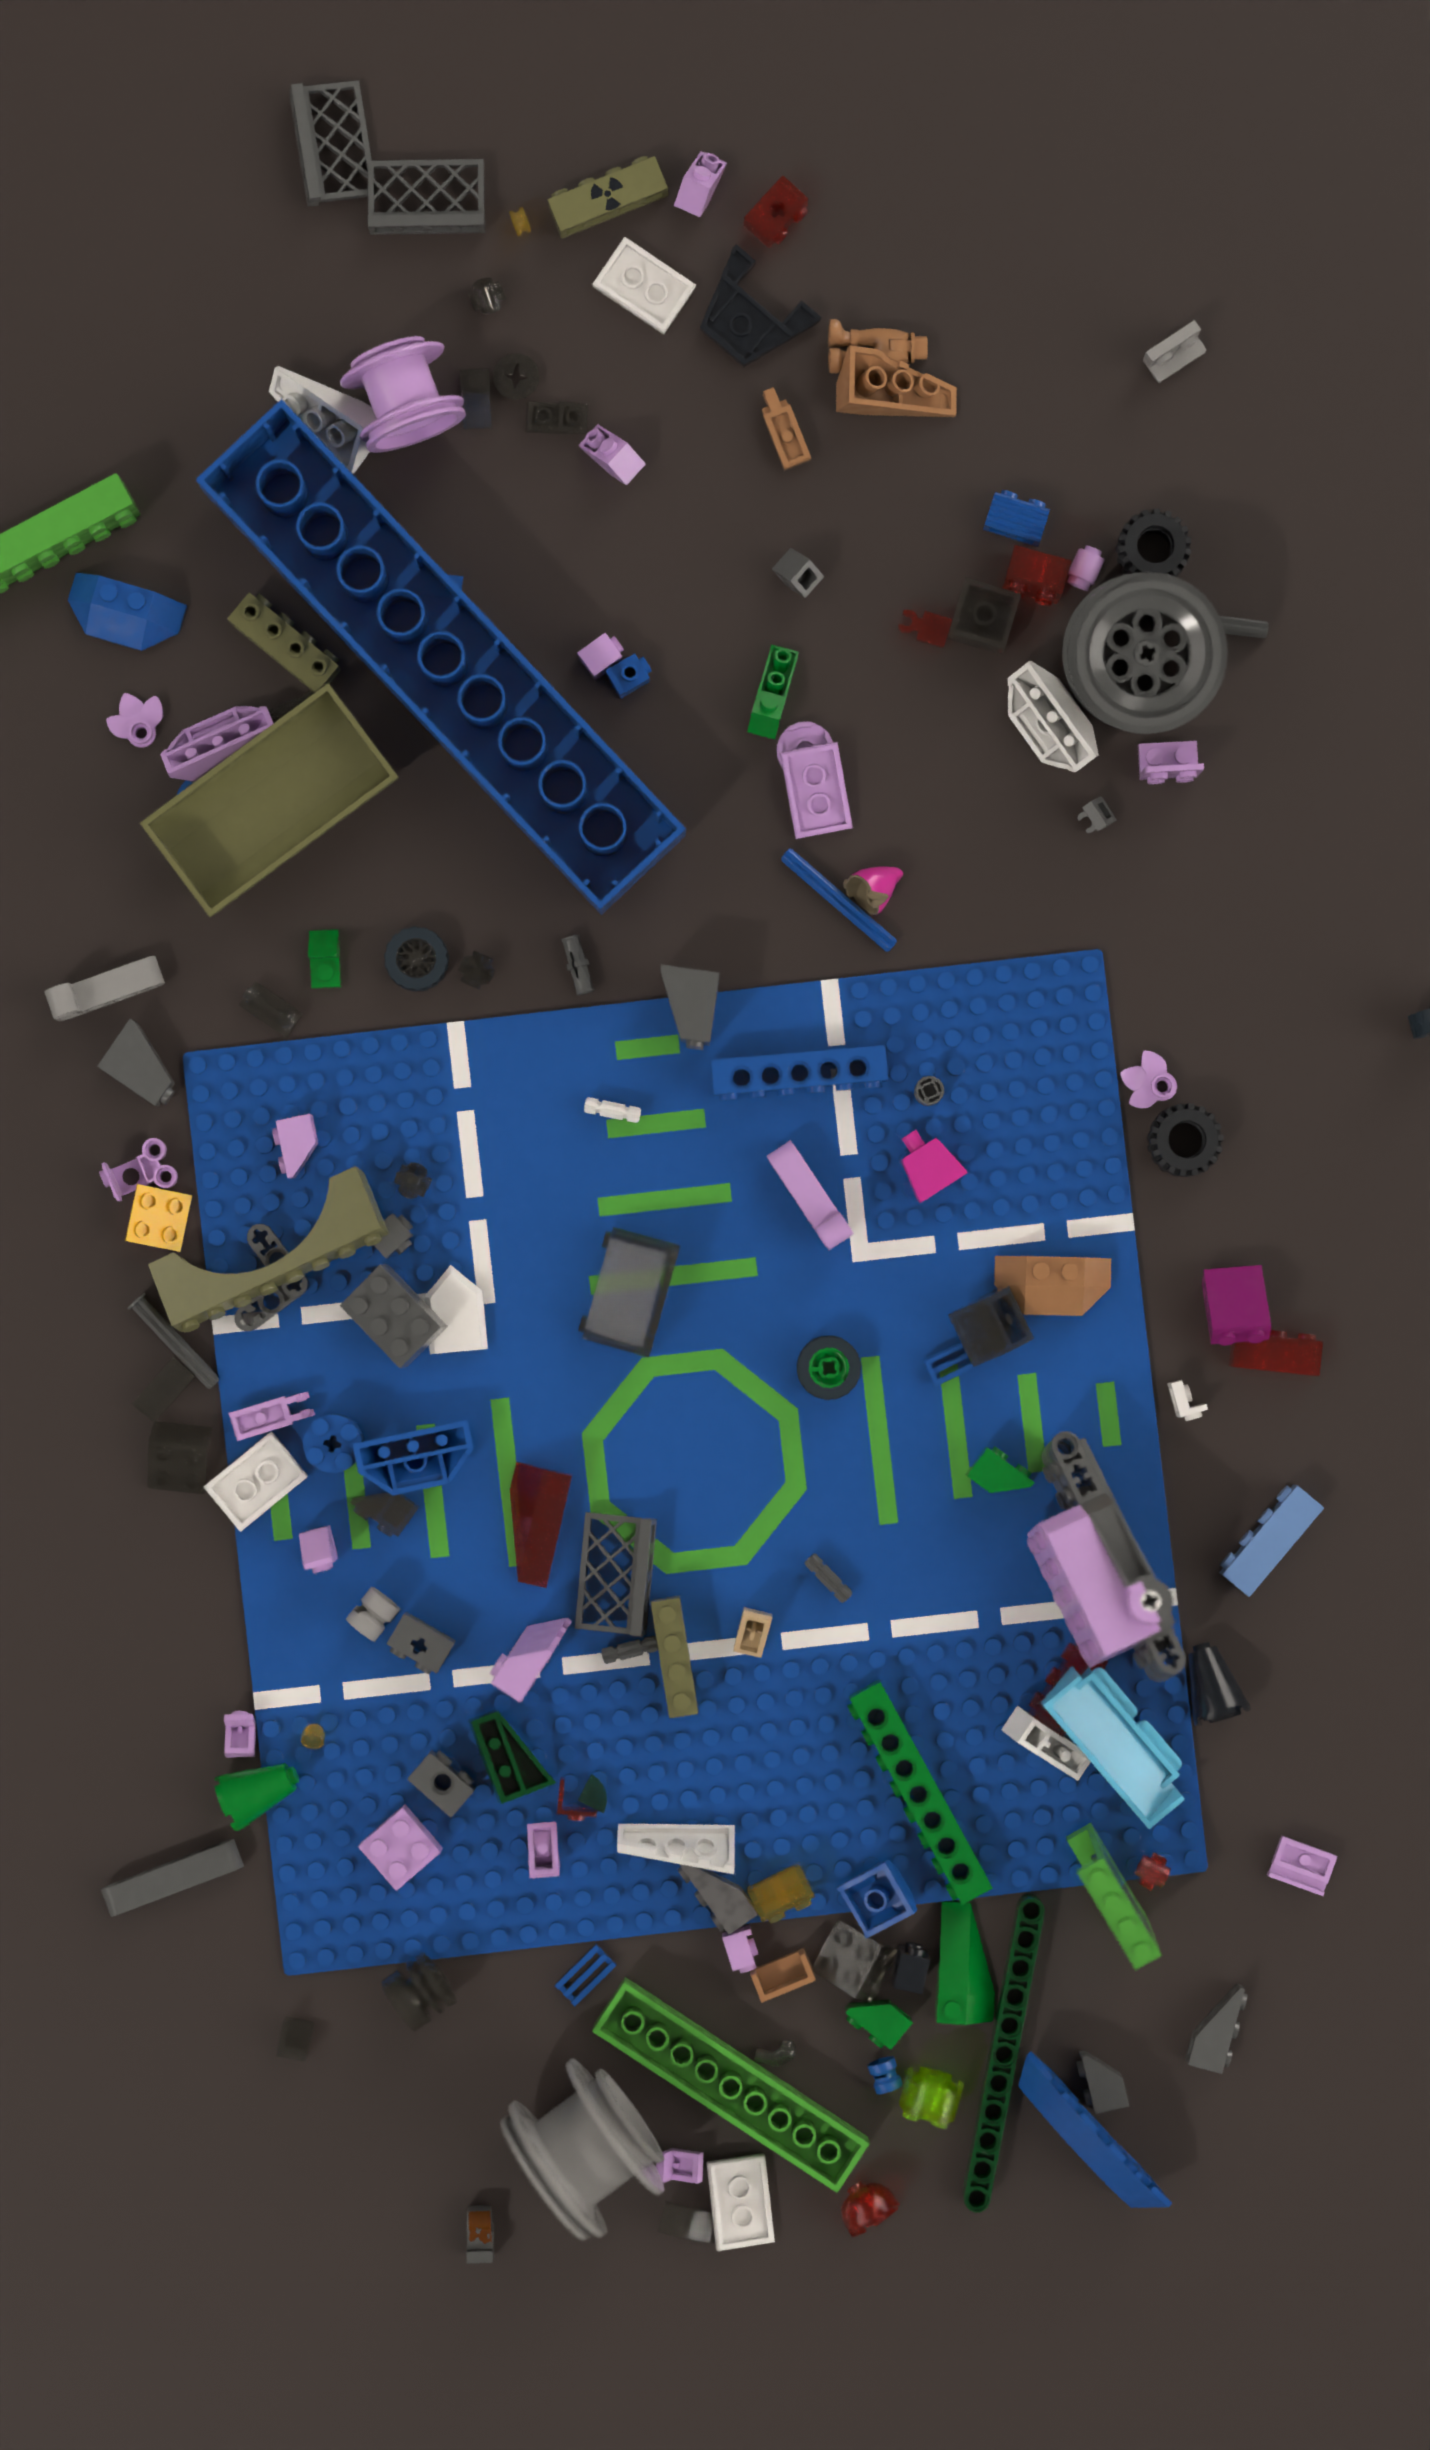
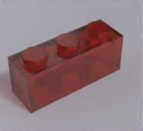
M1271 1330L1269 1340L1259 1343L1236 1342L1231 1344L1229 1367L1320 1376L1323 1341H1315L1316 1335L1298 1333V1339L1286 1338L1287 1332Z

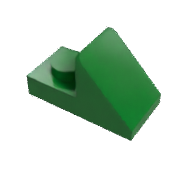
M339 930L309 931L308 958L310 959L311 988H341Z

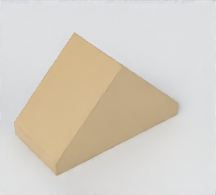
M743 1607L733 1651L761 1658L772 1622V1614Z

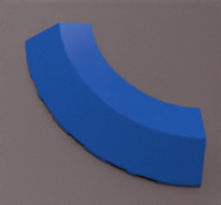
M1030 2051L1026 2056L1018 2087L1069 2146L1130 2208H1163L1172 2205L1173 2203L1145 2169L1114 2140L1081 2103H1078L1077 2097L1059 2076Z

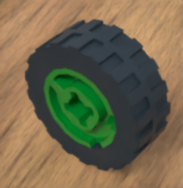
M821 1336L815 1338L804 1346L798 1356L796 1367L798 1379L804 1389L817 1398L832 1400L843 1397L850 1393L860 1378L861 1362L859 1355L850 1343L840 1337Z

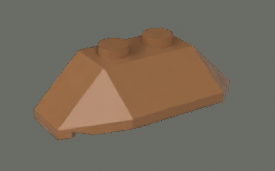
M995 1256L994 1285L1023 1315L1083 1316L1111 1288V1258Z

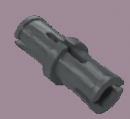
M580 935L563 938L561 941L569 963L566 967L568 971H571L576 995H584L595 991L588 970V966H590L589 959H585Z

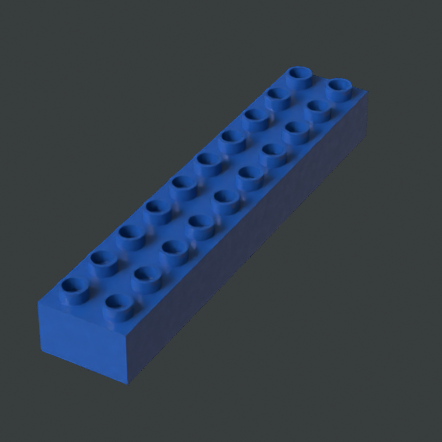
M282 399L196 479L204 494L601 915L686 836V828ZM387 587L447 589L454 599L416 595L407 589H394L389 592L385 590Z

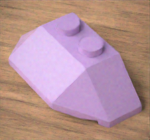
M235 706L182 730L171 742L168 749H165L160 755L170 778L195 782L274 723L266 706H260L259 708Z

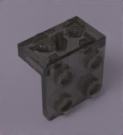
M837 1921L813 1965V1971L852 1997L871 2002L879 1993L881 1981L886 1972L894 1964V1956L897 1949L888 1944L876 1942L870 1937L866 1939L862 1932L843 1921Z

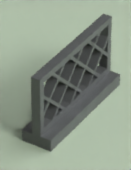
M359 80L303 86L302 83L291 84L289 97L307 207L319 206L320 202L368 197V189L358 190L350 184L357 172L368 179V161H372ZM353 89L355 100L349 108L336 99L341 91ZM321 93L328 99V102L321 111L310 104L309 94ZM331 103H334L345 112L338 123H335L324 114ZM355 106L357 109V114L352 111L355 108ZM312 112L317 115L314 120L312 117ZM348 115L359 122L360 128L354 136L341 127ZM320 118L333 127L326 139L318 135L314 129ZM336 131L350 140L342 152L329 143ZM360 134H361L362 142H360V141L357 139ZM317 141L321 143L319 148L317 147ZM353 143L364 151V158L359 164L345 155ZM324 147L338 156L330 168L319 160V154ZM341 159L354 168V171L347 180L333 171ZM364 163L366 164V170L362 168ZM321 169H323L326 172L323 177ZM331 175L342 184V187L338 192L325 194L323 183Z
M484 159L368 161V229L370 235L485 233ZM466 167H478V177L470 185L459 176ZM396 168H401L398 172L394 170ZM408 168H416L422 174L412 186L401 177ZM437 168H445L451 174L441 186L430 176ZM374 169H387L394 176L382 187L374 179ZM397 179L408 189L398 201L387 192L388 188ZM426 179L437 188L427 200L416 191ZM454 179H457L466 188L456 200L444 190ZM477 185H478V193L473 190ZM375 186L379 189V191L376 194ZM440 193L452 203L445 211H436L430 205ZM471 193L478 200V211H466L459 203ZM383 194L394 204L387 212H375V202ZM411 194L423 203L415 212H408L401 205ZM397 208H399L402 212H394V211H395Z
M585 1512L575 1629L622 1633L632 1636L647 1635L657 1518ZM592 1519L603 1520L610 1529L600 1539H597L591 1531ZM610 1521H618L619 1523L613 1526ZM625 1522L636 1523L635 1536L626 1542L616 1529ZM613 1533L623 1546L613 1555H610L601 1542ZM590 1537H591V1539L595 1542V1543H594L593 1545H591V1546H590ZM633 1542H634V1551H633L632 1548L629 1546V1545L632 1544ZM596 1546L608 1558L597 1568L588 1560L589 1552ZM626 1549L633 1557V1562L627 1570L623 1571L614 1558ZM611 1562L620 1573V1576L608 1585L598 1571ZM589 1567L592 1572L587 1576V1570ZM632 1570L630 1579L627 1574ZM595 1575L605 1588L595 1597H592L586 1590V1581ZM624 1578L630 1586V1594L621 1601L611 1587ZM606 1591L618 1603L607 1613L596 1602ZM585 1596H586V1597L588 1598L589 1602H587V1603L584 1605V1603H585ZM629 1600V1606L627 1608L624 1603ZM592 1604L602 1617L594 1624L583 1623L584 1610ZM619 1607L628 1616L627 1627L615 1626L609 1618ZM605 1620L609 1625L599 1624Z

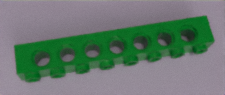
M880 1680L850 1695L851 1703L847 1707L854 1720L861 1719L866 1729L862 1730L861 1733L868 1746L874 1744L877 1748L879 1755L875 1756L881 1770L883 1772L889 1770L893 1778L889 1784L896 1797L903 1796L908 1806L904 1807L903 1810L910 1823L912 1824L916 1821L919 1825L921 1832L917 1833L923 1847L925 1849L931 1847L935 1855L931 1859L939 1875L945 1873L950 1883L946 1884L945 1887L952 1900L959 1899L961 1904L964 1905L993 1889ZM873 1709H880L884 1712V1718L878 1724H873L868 1720V1714ZM892 1734L898 1738V1744L895 1748L886 1749L882 1746V1739L886 1735ZM902 1760H907L912 1764L911 1771L906 1775L896 1772V1765ZM922 1786L926 1789V1795L922 1800L916 1801L910 1797V1791L913 1787ZM927 1813H938L940 1815L938 1824L935 1826L926 1825L924 1817ZM942 1838H951L954 1841V1846L950 1851L943 1852L938 1849V1843ZM958 1863H963L968 1867V1872L963 1877H955L952 1874L953 1867Z

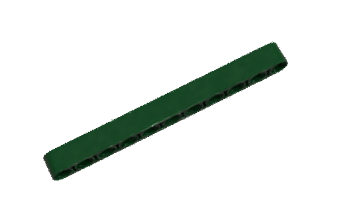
M1033 1894L1023 1895L1016 1905L962 2190L966 2207L974 2213L985 2211L991 2200L1044 1920L1045 1908L1041 1900ZM1034 1902L1038 1905V1911L1035 1915L1027 1916L1023 1913V1908L1027 1903ZM1023 1931H1029L1033 1934L1032 1941L1025 1945L1020 1944L1017 1941L1018 1935ZM1017 1960L1027 1962V1968L1022 1973H1016L1012 1970V1965ZM1011 1989L1022 1991L1021 1998L1016 2002H1011L1007 1999V1993ZM1012 2017L1017 2021L1016 2026L1012 2030H1004L1001 2027V2023L1005 2018ZM999 2047H1009L1011 2049L1010 2056L1006 2059L997 2058L996 2051ZM996 2075H1002L1006 2078V2081L1002 2087L995 2088L990 2085L991 2079ZM988 2105H999V2113L996 2116L986 2115L985 2109ZM992 2133L995 2139L991 2144L983 2145L979 2142L981 2135ZM984 2161L989 2164L988 2171L983 2174L974 2171V2167L978 2162ZM979 2190L984 2193V2197L979 2202H972L968 2199L969 2194Z

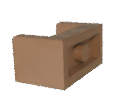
M804 1948L750 1971L761 2002L816 1981L814 1971Z

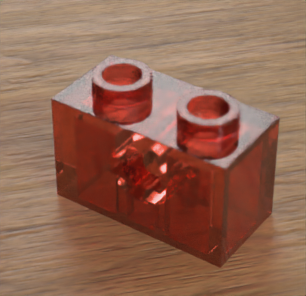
M782 175L744 217V226L768 248L774 243L779 245L789 233L787 228L794 221L799 223L808 213V197ZM782 209L783 217L778 215L774 218L773 210L778 213Z

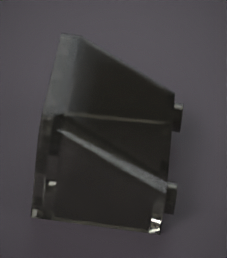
M613 1227L612 1232L606 1231L602 1248L607 1250L588 1316L582 1315L578 1332L583 1333L582 1339L650 1358L681 1245Z

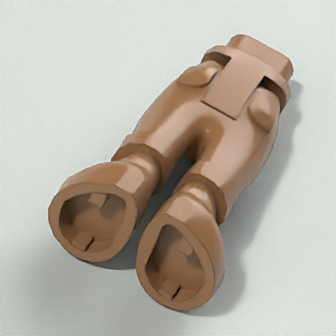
M829 319V373L837 374L841 370L846 351H842L837 347L842 346L873 347L884 352L885 356L897 362L914 363L915 359H927V336H915L914 332H910L909 335L908 332L887 328L850 329V332L842 328L839 320Z

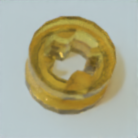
M519 207L518 212L509 211L517 236H521L523 231L531 232L523 207Z

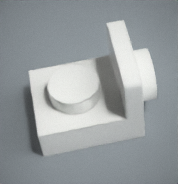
M1182 1380L1167 1383L1176 1417H1185V1421L1202 1417L1201 1411L1208 1410L1207 1404L1204 1403L1189 1406L1188 1402L1192 1401L1191 1391L1188 1384L1183 1385Z

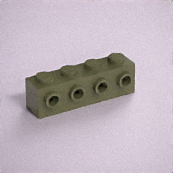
M249 592L227 618L230 624L314 693L327 683L330 685L341 671L337 665L339 659L329 650L325 649L324 652H321L314 645L317 641L306 631L303 630L300 634L292 628L295 623L284 613L281 612L279 615H276L270 610L272 604L261 594L255 597Z

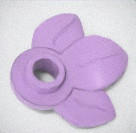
M124 693L119 704V715L107 718V725L116 737L128 739L132 745L145 748L150 746L156 738L155 728L163 719V707L157 696L151 697L143 704L135 696ZM146 729V737L138 738V730Z
M1143 1051L1141 1066L1129 1067L1120 1073L1123 1083L1130 1090L1134 1091L1130 1097L1129 1104L1137 1108H1149L1157 1100H1169L1177 1090L1175 1078L1167 1073L1165 1060L1152 1051ZM1159 1081H1164L1167 1084L1165 1092H1160L1157 1089Z

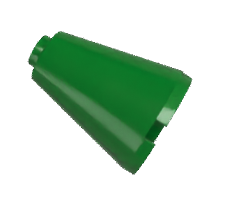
M286 1763L219 1775L214 1778V1781L220 1783L215 1785V1792L225 1817L231 1815L235 1821L230 1823L231 1827L235 1831H239L296 1791V1783H299V1777L293 1766L289 1767Z

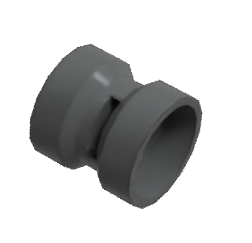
M934 1076L923 1077L914 1087L915 1099L923 1106L935 1105L944 1095L942 1082Z

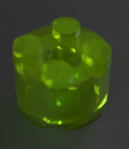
M914 2067L908 2068L899 2100V2106L903 2110L902 2116L912 2121H918L919 2118L931 2121V2124L937 2128H948V2124L956 2118L964 2088L963 2082L958 2080V2084L952 2082V2075L941 2070L920 2067L919 2072H913Z

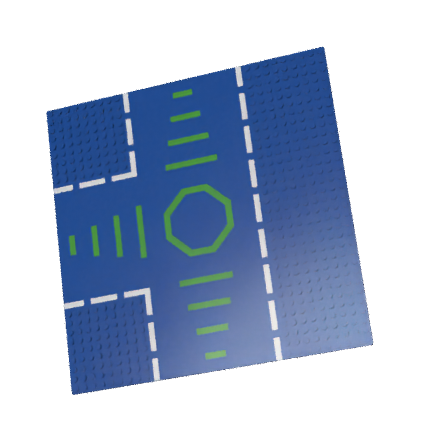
M1095 949L717 992L710 1046L704 1045L703 1050L686 1048V1043L681 1042L668 998L192 1051L186 1052L183 1055L206 1271L237 1274L265 1267L247 1241L249 1229L256 1224L269 1226L288 1252L293 1251L310 1233L322 1213L327 1198L329 1178L354 1166H357L365 1173L383 1220L392 1213L397 1217L402 1214L413 1226L409 1230L414 1235L409 1239L412 1245L400 1255L395 1252L386 1259L374 1245H365L356 1249V1253L348 1258H337L329 1262L330 1265L323 1270H312L306 1273L309 1287L304 1295L253 1331H243L237 1327L234 1316L239 1308L236 1307L225 1311L226 1314L223 1317L212 1320L228 1466L271 1432H265L237 1441L229 1413L283 1396L287 1398L307 1391L310 1398L299 1403L288 1404L290 1413L294 1415L305 1409H314L315 1413L313 1416L294 1421V1424L272 1430L308 1474V1477L243 1531L240 1532L234 1525L261 1767L286 1763L289 1767L293 1766L299 1777V1783H296V1791L266 1812L283 1969L286 1975L318 1973L717 1927L711 1919V1916L714 1915L708 1905L703 1907L696 1898L694 1892L697 1889L692 1881L686 1883L677 1869L681 1867L680 1864L617 1852L618 1824L735 1825L734 1874L710 1871L741 1886L758 1910V1915L745 1924L851 1912L841 1892H838L837 1887L874 1867L878 1862L887 1859L900 1871L914 1896L915 1904L952 1901L945 1887L946 1884L950 1883L945 1873L939 1875L931 1861L935 1857L931 1847L927 1849L923 1847L917 1833L921 1832L919 1825L916 1821L912 1824L910 1823L903 1810L904 1807L908 1806L903 1796L896 1797L889 1784L893 1780L889 1770L885 1772L881 1770L875 1756L879 1755L877 1748L874 1744L868 1746L861 1733L862 1730L866 1729L861 1719L854 1720L847 1707L851 1703L850 1695L877 1680H880L992 1885L993 1889L978 1897L1084 1886L1085 1884L1077 1873V1870L1082 1865L1067 1842L1066 1836L1089 1823H1092L1126 1881L1198 1873L1207 1870L1208 1862L1185 1666L1183 1670L1168 1680L1155 1682L1147 1676L1144 1668L1140 1669L1133 1657L1135 1650L1132 1648L1090 1668L1093 1670L1101 1667L1108 1673L1136 1706L1137 1715L1133 1720L1136 1723L1141 1720H1147L1182 1761V1766L1177 1771L1180 1776L1172 1784L1185 1800L1150 1829L1146 1827L1092 1762H1090L1077 1781L1017 1743L1001 1730L1016 1707L1019 1706L1074 1743L1041 1702L1071 1666L1074 1667L1080 1676L1086 1671L1088 1666L1081 1656L1079 1647L1069 1631L1065 1618L1057 1606L1053 1594L1040 1571V1567L1027 1544V1534L1038 1523L1066 1511V1509L1062 1510L1056 1500L1055 1494L1057 1491L1053 1482L1049 1483L1044 1476L1042 1468L1045 1466L1041 1458L1044 1447L1060 1432H1072L1079 1440L1085 1437L1141 1552L1156 1579L1165 1584L1171 1592L1173 1598L1171 1614L1175 1620L1174 1625L1171 1627L1183 1649L1105 967L1101 950ZM879 1045H885L888 1081L882 1082V1087L866 1089L865 1083L853 1084V1090L836 1091V1086L824 1087V1092L807 1093V1088L795 1089V1095L778 1096V1091L766 1092V1097L749 1098V1093L737 1094L736 1100L720 1101V1096H714L711 1060ZM853 1061L849 1065V1070L852 1075L860 1077L865 1074L866 1067L861 1061ZM825 1063L821 1066L820 1073L824 1078L832 1079L836 1076L837 1069L833 1064ZM795 1066L791 1070V1076L794 1080L801 1082L808 1077V1071L803 1066ZM767 1068L763 1071L762 1078L764 1082L774 1084L778 1081L779 1074L775 1069ZM740 1070L734 1074L733 1081L737 1086H746L750 1082V1076L746 1071ZM926 1076L938 1078L944 1086L942 1099L932 1106H923L918 1103L914 1096L915 1085ZM586 1098L599 1099V1102L605 1100L625 1104V1107L641 1108L640 1120L634 1123L627 1121L625 1118L619 1120L600 1116V1113H596V1115L584 1112ZM311 1114L313 1115L318 1145L298 1176L289 1179L286 1173H281L278 1157L283 1156L280 1145H275L272 1129L277 1128L275 1121ZM917 1130L925 1144L937 1138L968 1172L921 1203L918 1202L901 1163L903 1158L911 1154L902 1138ZM789 1140L797 1148L838 1212L841 1213L854 1233L831 1250H828L766 1157ZM255 1231L256 1238L253 1240L255 1243H263L266 1247L265 1250L261 1251L264 1256L270 1249L278 1246L275 1241L272 1245L268 1244L265 1239L268 1235L267 1231ZM281 1252L273 1253L270 1257V1264L282 1259L285 1255ZM995 1256L1111 1258V1288L1083 1316L1023 1315L994 1285ZM380 1264H388L425 1302L424 1296L448 1267L452 1265L483 1291L488 1349L430 1354L428 1346L408 1367L399 1368L339 1305ZM302 1279L291 1283L288 1286L289 1290L296 1289L300 1291ZM272 1293L264 1297V1305L268 1309L274 1310L279 1306L280 1299L277 1294ZM257 1301L253 1304L257 1308L254 1312L247 1313L244 1311L242 1313L244 1316L243 1320H241L243 1325L248 1323L252 1326L254 1324L253 1318L261 1313L262 1318L267 1316L260 1309ZM975 1335L987 1362L934 1387L922 1360ZM821 1336H836L846 1340L857 1351L861 1362V1374L856 1386L850 1393L838 1399L824 1400L808 1393L798 1379L796 1367L800 1352L807 1343ZM969 1344L930 1364L934 1368L974 1349L972 1344ZM975 1354L935 1375L938 1379L978 1360L979 1357ZM329 1414H342L352 1418L360 1427L365 1441L468 1420L473 1450L449 1484L392 1496L359 1474L356 1464L339 1473H326L316 1469L307 1461L303 1449V1439L306 1430L312 1422ZM337 1436L327 1440V1445L331 1446L332 1451L337 1447H341V1442L336 1440ZM996 1446L1009 1456L1006 1462L1016 1467L1019 1463L1030 1471L1032 1475L1029 1479L1035 1483L1029 1488L989 1493L965 1474L985 1447L992 1450ZM1058 1448L1059 1452L1064 1454V1452ZM585 1512L657 1518L647 1635L632 1636L622 1633L575 1629ZM592 1519L591 1531L597 1539H600L610 1529L603 1520ZM610 1521L613 1526L619 1523L618 1521ZM625 1522L616 1529L626 1542L635 1536L636 1523ZM330 1525L339 1559L332 1563L333 1567L325 1571L313 1573L312 1568L305 1570L299 1534ZM613 1533L601 1542L610 1555H613L623 1546ZM590 1537V1546H591V1545H593L595 1542H594V1541L591 1539V1537ZM633 1542V1543L630 1544L629 1546H630V1547L632 1548V1550L634 1551V1542ZM598 1546L589 1552L588 1560L595 1568L608 1559ZM625 1549L614 1560L625 1571L632 1565L633 1557ZM812 1554H817L823 1560L822 1563L824 1565L827 1564L842 1580L841 1583L843 1585L846 1584L852 1590L853 1594L844 1603L840 1602L834 1596L835 1593L833 1591L830 1592L815 1576L816 1573L814 1571L811 1572L805 1566L806 1559ZM611 1562L598 1571L608 1585L620 1576V1573ZM589 1567L587 1570V1576L592 1572ZM632 1570L627 1574L630 1579ZM595 1575L586 1581V1590L592 1597H595L605 1588ZM624 1578L611 1587L621 1601L630 1594V1586ZM371 1586L385 1594L401 1609L391 1622L384 1623L385 1630L375 1642L362 1635L346 1620V1617L355 1606H362L361 1599ZM608 1591L596 1600L605 1613L618 1604ZM680 1595L698 1714L669 1718L659 1651L648 1654L643 1652V1655L624 1660L619 1658L616 1659V1662L608 1664L604 1663L601 1651L605 1647L613 1646L615 1648L617 1644L637 1639L642 1641L645 1637L649 1636L656 1637L651 1600ZM585 1596V1603H584V1605H585L587 1602H589V1600H588V1598H587L586 1596ZM629 1600L624 1603L627 1608L629 1606ZM592 1604L584 1610L583 1623L594 1624L602 1617ZM619 1607L609 1618L615 1626L627 1627L628 1616ZM743 1607L772 1614V1622L761 1658L733 1651ZM406 1611L456 1640L438 1673L431 1671L430 1674H427L415 1667L416 1661L408 1656L404 1660L390 1652L391 1646L387 1645V1642ZM562 1618L572 1620L554 1652L521 1702L491 1684L494 1676L490 1672L502 1653L508 1656L527 1626ZM604 1620V1621L601 1622L599 1625H609V1624ZM420 1638L418 1641L413 1640L412 1642L416 1644L415 1650L418 1652L421 1649L427 1650L428 1648L424 1645L426 1640ZM873 1709L868 1714V1720L873 1724L880 1723L884 1718V1712L880 1709ZM492 1710L499 1711L556 1783L500 1804L497 1801L468 1720ZM892 1734L886 1735L882 1739V1746L886 1749H893L898 1744V1738ZM431 1750L436 1753L439 1750L452 1760L450 1766L458 1773L461 1770L465 1771L474 1779L472 1785L476 1787L475 1791L452 1817L448 1816L407 1780L409 1775ZM902 1760L896 1765V1772L901 1775L908 1774L912 1769V1764L907 1760ZM440 1774L436 1776V1784L438 1787L446 1789L451 1786V1779L446 1774ZM915 1786L910 1791V1797L916 1801L922 1800L926 1795V1789L922 1786ZM406 1804L443 1849L440 1854L396 1891L358 1846L361 1841ZM929 1812L924 1817V1823L928 1826H935L940 1820V1815L936 1812ZM556 1822L560 1859L559 1876L530 1878L527 1824ZM947 1837L942 1838L938 1843V1849L943 1852L950 1851L954 1846V1841ZM963 1863L956 1864L952 1869V1874L955 1877H963L968 1872L967 1865Z

